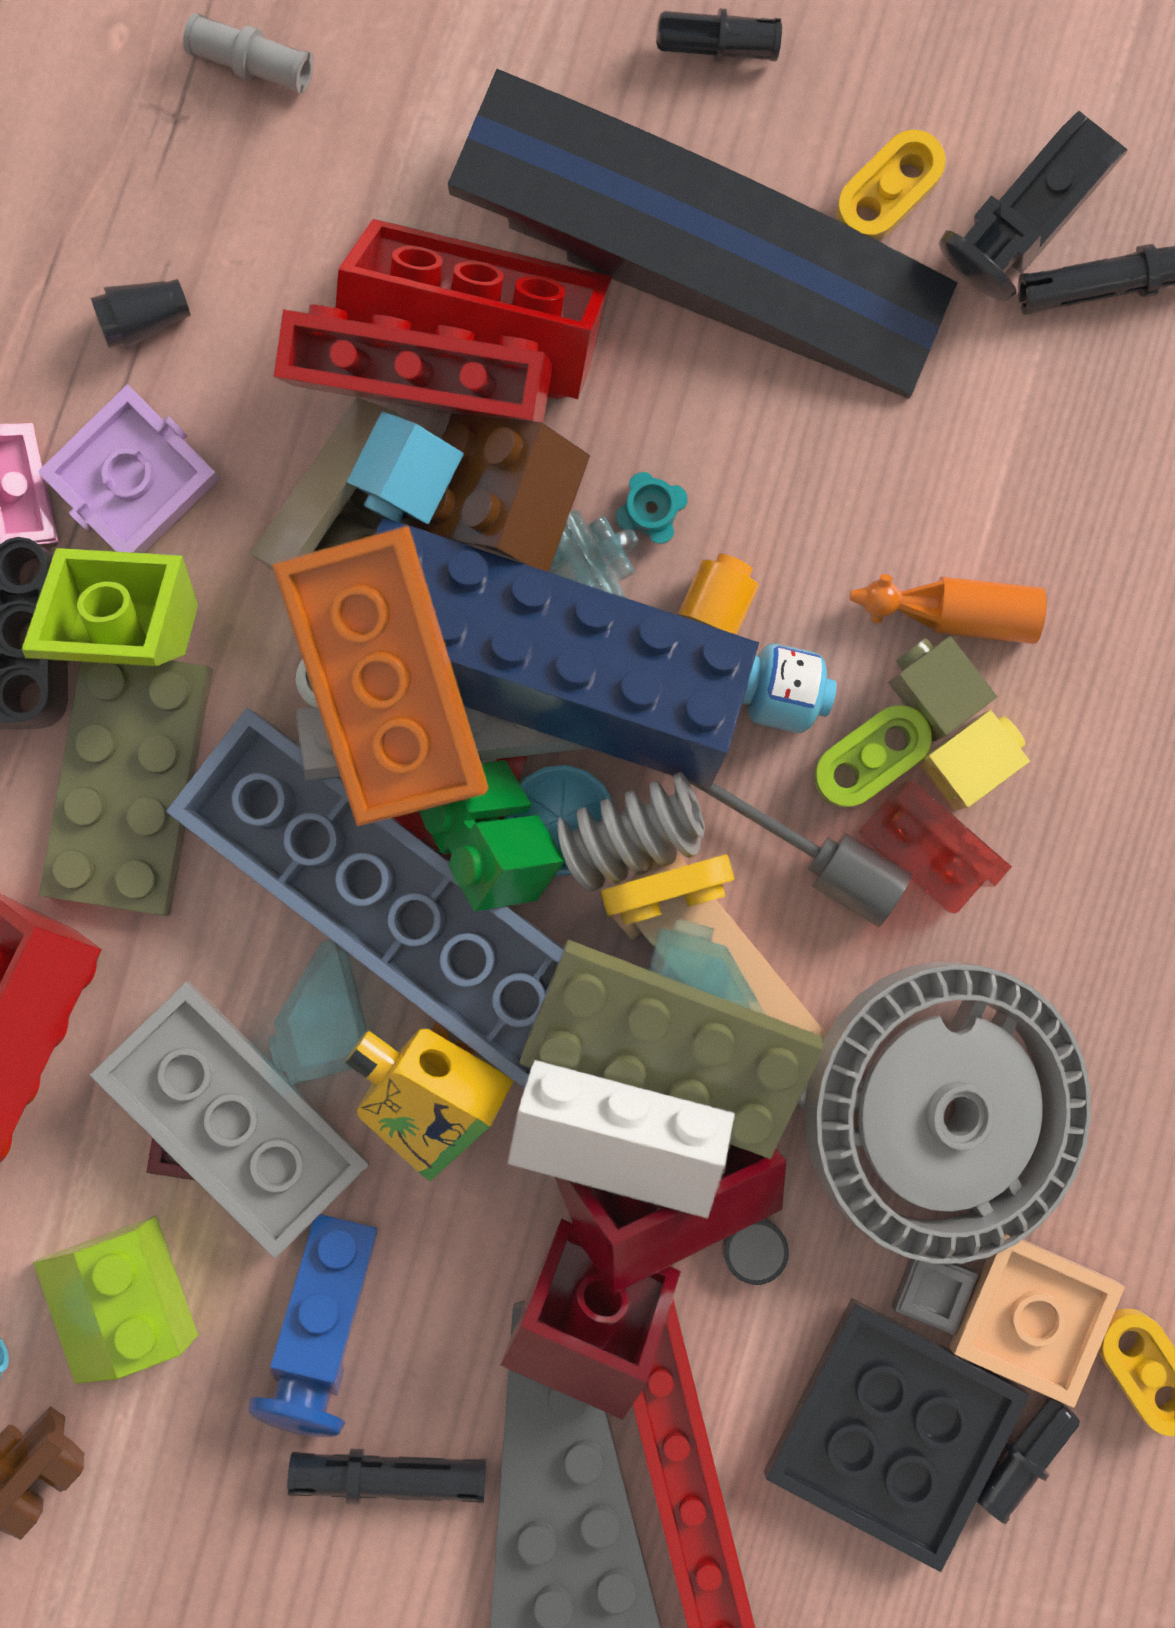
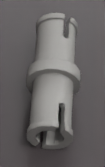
M193 13L185 25L183 47L187 54L200 56L231 67L234 75L250 81L255 77H259L291 88L297 93H304L310 84L314 68V58L310 52L300 51L266 39L263 31L247 25L240 30L208 19L199 13Z

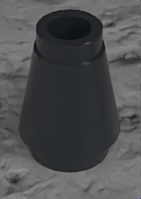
M178 279L168 282L159 281L103 287L105 294L90 298L109 348L124 343L125 348L128 349L179 322V319L191 316Z

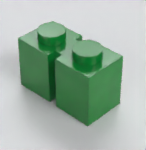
M506 760L483 762L481 765L488 784V790L485 794L418 811L425 828L432 835L441 853H452L448 866L451 869L453 878L460 885L474 912L537 901L566 862L539 815L499 820L498 817L527 813L532 804Z

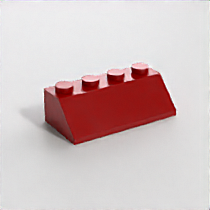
M372 219L338 268L335 308L347 311V320L371 324L372 315L390 316L411 322V331L435 334L436 326H450L474 332V341L499 345L501 336L534 341L539 344L538 352L545 353L553 363L547 398L560 399L569 397L578 400L590 370L612 276Z
M0 894V1162L9 1153L12 1144V1134L26 1105L30 1104L38 1093L41 1074L54 1047L62 1042L67 1033L71 1012L82 990L91 983L96 972L97 959L102 951L100 947L76 929Z

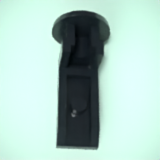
M1081 111L1076 112L1058 130L999 201L992 195L974 215V226L964 238L950 230L944 232L939 240L942 253L955 270L978 290L996 300L1008 301L1017 293V290L1005 272L1012 266L1023 274L1125 156L1127 148Z

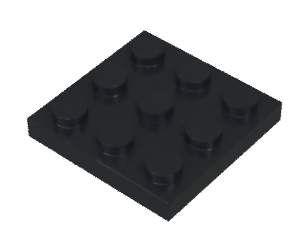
M851 1297L764 1469L766 1480L942 1572L1030 1395L1021 1386L955 1355L945 1346Z

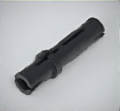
M1154 244L1137 246L1136 252L1123 256L1047 271L1020 274L1018 278L1019 302L1027 300V303L1021 305V310L1024 315H1030L1033 312L1136 292L1141 297L1157 295L1159 293L1158 289L1175 285V246L1156 248Z
M351 1449L350 1454L334 1455L292 1452L288 1469L287 1494L292 1497L312 1495L344 1497L347 1504H360L361 1498H396L399 1500L427 1501L451 1500L484 1503L486 1459L381 1457L365 1455L364 1449Z

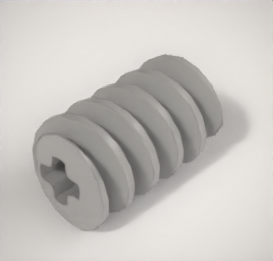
M682 772L674 775V795L668 796L659 782L655 781L649 784L650 803L644 805L632 789L625 792L626 812L620 813L614 803L608 798L601 801V821L596 822L586 807L577 810L578 829L572 830L566 820L559 817L557 823L558 837L568 869L584 889L589 891L598 890L603 887L606 878L614 883L621 882L627 878L629 868L639 875L647 873L651 870L653 859L662 866L670 865L676 860L677 850L688 858L700 853L701 838H705L704 820L695 793Z

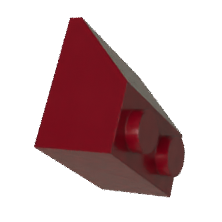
M561 1218L522 1307L500 1366L623 1420L648 1382L681 1271L669 1266L613 1294L581 1246L573 1223Z

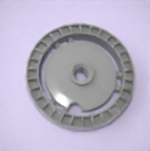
M936 961L909 966L883 977L860 993L836 1018L823 1039L824 1051L808 1081L804 1114L805 1138L812 1167L826 1196L843 1218L879 1245L906 1258L932 1264H962L991 1257L1016 1245L1040 1227L1061 1203L1077 1175L1086 1150L1091 1121L1090 1083L1084 1057L1072 1030L1055 1006L1032 986L1008 973L965 962ZM962 1000L949 1029L945 1027L941 1016L935 1015L911 1024L894 1036L875 1058L868 1071L863 1088H858L864 1069L876 1048L897 1025L914 1013L932 1005ZM986 1006L996 1010L991 1022L981 1019ZM1014 1030L1018 1032L1025 1042L1034 1065L1023 1047L1012 1037ZM954 1099V1114L944 1124L943 1115L945 1108ZM854 1107H859V1127H853ZM863 1146L866 1156L878 1177L888 1188L905 1200L920 1207L936 1211H960L970 1209L971 1211L945 1219H916L895 1213L883 1203L870 1186L859 1163L856 1147ZM1004 1233L1010 1235L1011 1237L1005 1239Z

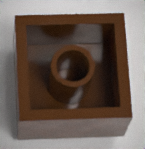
M451 413L441 439L463 452L464 455L429 524L414 518L411 526L549 572L590 455L542 422Z

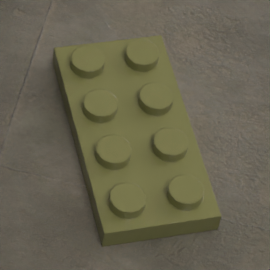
M172 660L158 666L80 661L39 896L170 916L185 826L168 814L166 810L195 775L213 669L208 666Z
M567 940L523 1048L519 1064L532 1068L534 1060L734 1113L729 1143L771 1159L824 1051L823 1037L574 941Z

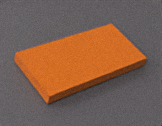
M409 525L273 564V570L356 825L361 826L485 794L488 790V784Z

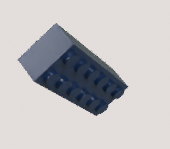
M383 517L376 534L408 525ZM409 526L463 706L672 776L682 772L688 781L711 788L728 754L760 642Z

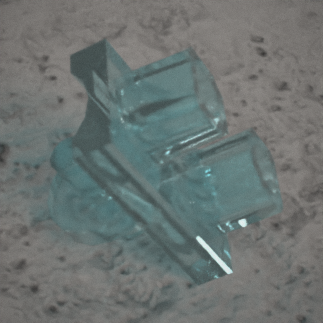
M571 511L549 572L554 573L569 563L578 582L626 598L608 563L618 581H622L635 573L626 556V553L639 543L633 529H627L614 534L604 516L589 524L598 542L597 544L580 511Z

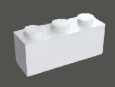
M534 1060L518 1110L508 1164L708 1218L725 1166L734 1113Z

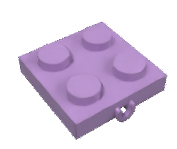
M128 384L37 471L73 508L69 514L86 531L90 532L94 529L116 552L145 553L221 479L184 441L187 434L169 416L163 420Z

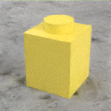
M989 710L975 717L927 753L918 764L952 809L958 811L969 808L1028 764L1030 760L1021 750L1026 744L1016 726L1005 716L997 718L992 710Z

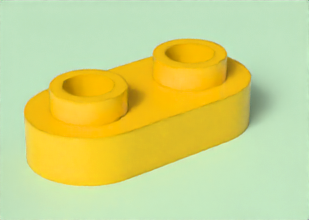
M906 130L894 136L844 186L836 206V220L877 241L886 238L936 188L946 164L945 152L941 143L933 135L922 130ZM905 164L913 165L918 169L920 175L914 178L907 177L901 172L900 166ZM860 207H869L875 212L877 218L872 221H865L858 216L856 210Z
M728 854L610 887L601 890L600 893L607 916L620 913L623 925H628L662 915L659 902L684 895L687 907L725 897L722 883L735 880Z
M1131 1308L1115 1310L1098 1354L1138 1416L1154 1431L1166 1436H1175V1347L1161 1326L1145 1313ZM1135 1331L1136 1342L1134 1346L1128 1350H1120V1337L1125 1332ZM1171 1386L1172 1396L1170 1400L1165 1404L1157 1405L1155 1403L1157 1391L1162 1387Z

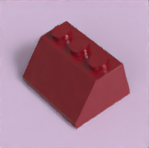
M729 1143L725 1166L708 1218L555 1177L581 1246L613 1294L781 1211L783 1208L787 1160L777 1148L771 1159Z

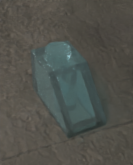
M676 918L673 930L658 927L647 970L765 1014L728 947L712 941L715 928Z
M333 940L321 942L274 1021L277 1034L270 1035L271 1054L277 1071L279 1073L287 1072L290 1085L353 1069L344 1061L358 1040L367 1031L348 952Z

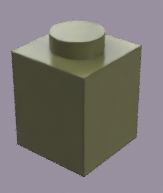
M951 635L936 647H933L927 638L922 640L896 660L903 671L888 682L906 706L916 709L926 718L931 729L933 742L950 734L998 697Z

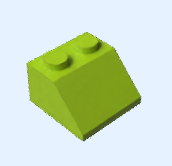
M56 548L22 647L25 658L158 666L185 655L199 605L183 556Z
M156 1215L33 1262L75 1384L119 1379L176 1358L199 1336Z

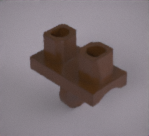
M51 1406L23 1436L21 1431L13 1425H7L0 1433V1531L19 1540L31 1530L43 1512L44 1499L29 1490L30 1485L37 1478H40L59 1492L66 1491L84 1469L85 1453L71 1439L64 1435L65 1416Z

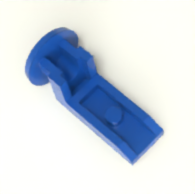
M321 1214L313 1221L270 1366L275 1381L279 1382L274 1399L252 1397L249 1401V1413L257 1420L274 1428L304 1436L327 1438L338 1436L341 1433L345 1421L326 1411L331 1394L338 1395L343 1377V1359L371 1261L378 1231L376 1227Z

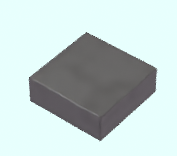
M909 1258L891 1306L898 1313L956 1335L978 1274L974 1270L959 1264H932Z

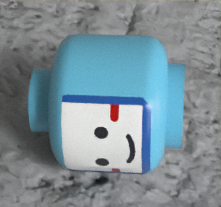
M770 643L755 657L742 704L746 705V712L751 721L758 725L793 733H803L811 728L818 715L823 717L829 715L836 695V680L827 678L826 662L819 654L786 645Z

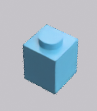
M382 411L347 483L368 494L369 496L364 506L380 516L400 522L404 514L429 524L464 453L416 423Z

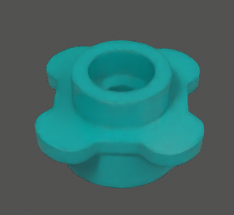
M639 472L633 475L629 481L630 492L627 502L617 509L616 522L624 531L635 529L649 535L653 543L665 544L674 536L672 524L678 511L686 507L688 501L687 494L679 485L670 486L661 479L653 478L650 473ZM649 503H654L658 507V510L653 514L646 511L645 507Z

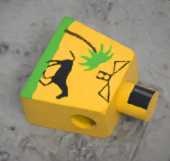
M419 1029L398 1052L367 1030L344 1061V1063L372 1082V1085L357 1107L358 1118L429 1181L435 1178L491 1126L514 1083V1080L505 1073L429 1029Z

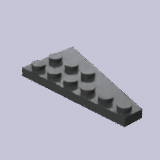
M525 1300L513 1305L511 1336ZM508 1369L490 1628H662L608 1414Z

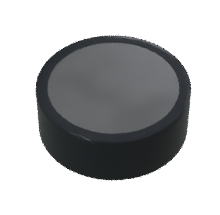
M767 1218L723 1240V1255L729 1270L736 1278L747 1284L762 1285L775 1280L787 1265L789 1249L786 1238L780 1228Z

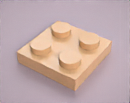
M1004 1233L1005 1239L1011 1237L1010 1235ZM1021 1240L1016 1245L986 1259L949 1348L955 1355L1075 1408L1125 1287L1111 1278L1030 1242Z

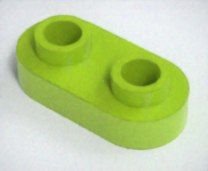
M895 705L883 709L819 757L813 772L814 785L818 794L829 804L841 808L854 807L864 803L918 764L926 756L932 740L928 721L919 711L909 706ZM890 728L900 730L905 736V746L900 751L890 749L885 742V734ZM847 765L854 771L855 782L850 788H843L835 782L834 771L837 766Z

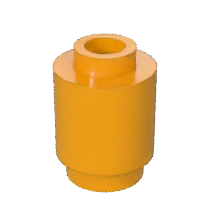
M722 553L718 554L715 561L703 559L677 615L737 635L759 588V584L750 577L753 568L735 557Z

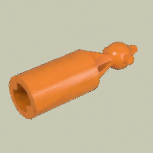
M882 574L879 580L870 583L865 588L851 590L849 594V600L864 606L865 610L871 615V621L875 623H881L884 617H888L896 610H899L931 628L933 633L1036 644L1039 641L1045 623L1047 596L1044 587L943 576L940 577L938 582L899 591L892 583V576Z

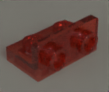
M913 779L899 784L859 830L860 835L883 856L912 872L911 880L949 913H958L980 887H995L1012 868L1009 863Z

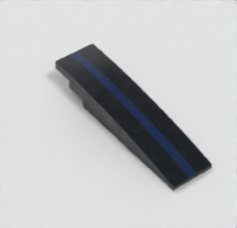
M496 69L448 181L450 195L508 218L509 228L567 251L568 262L596 273L612 276L613 280L908 399L913 394L958 283L911 257L742 174L622 120L499 69Z

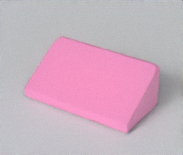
M33 423L0 425V544L9 538L19 536L30 538L42 547L47 548L57 545L59 541L46 482L37 473L42 464Z

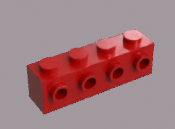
M310 304L308 313L283 309L273 377L292 386L454 414L542 423L544 421L553 363L545 353L538 352L539 344L534 341L501 336L499 345L474 341V332L450 326H436L435 334L411 331V322L383 315H372L371 324L347 320V311L324 305Z

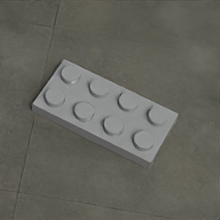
M189 980L89 1075L274 1258L369 1166V1160Z

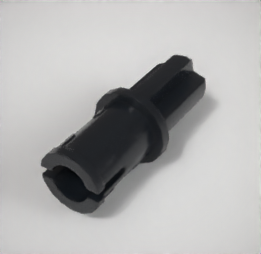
M720 8L717 15L664 11L658 18L656 29V43L659 50L713 55L714 62L718 63L722 62L723 57L754 58L776 62L779 57L782 38L781 18L727 15L725 8Z
M1053 1398L1047 1399L1015 1442L1007 1440L1004 1446L1007 1452L992 1470L977 1502L993 1517L1006 1524L1010 1520V1515L1039 1478L1046 1481L1050 1476L1046 1468L1079 1427L1080 1420L1076 1414L1062 1402Z

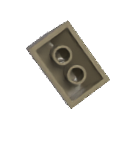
M356 397L250 554L273 570L272 565L278 562L375 535L383 517L364 506L369 495L347 483V480L381 412L404 418L395 410ZM404 514L400 523L411 526L414 518Z

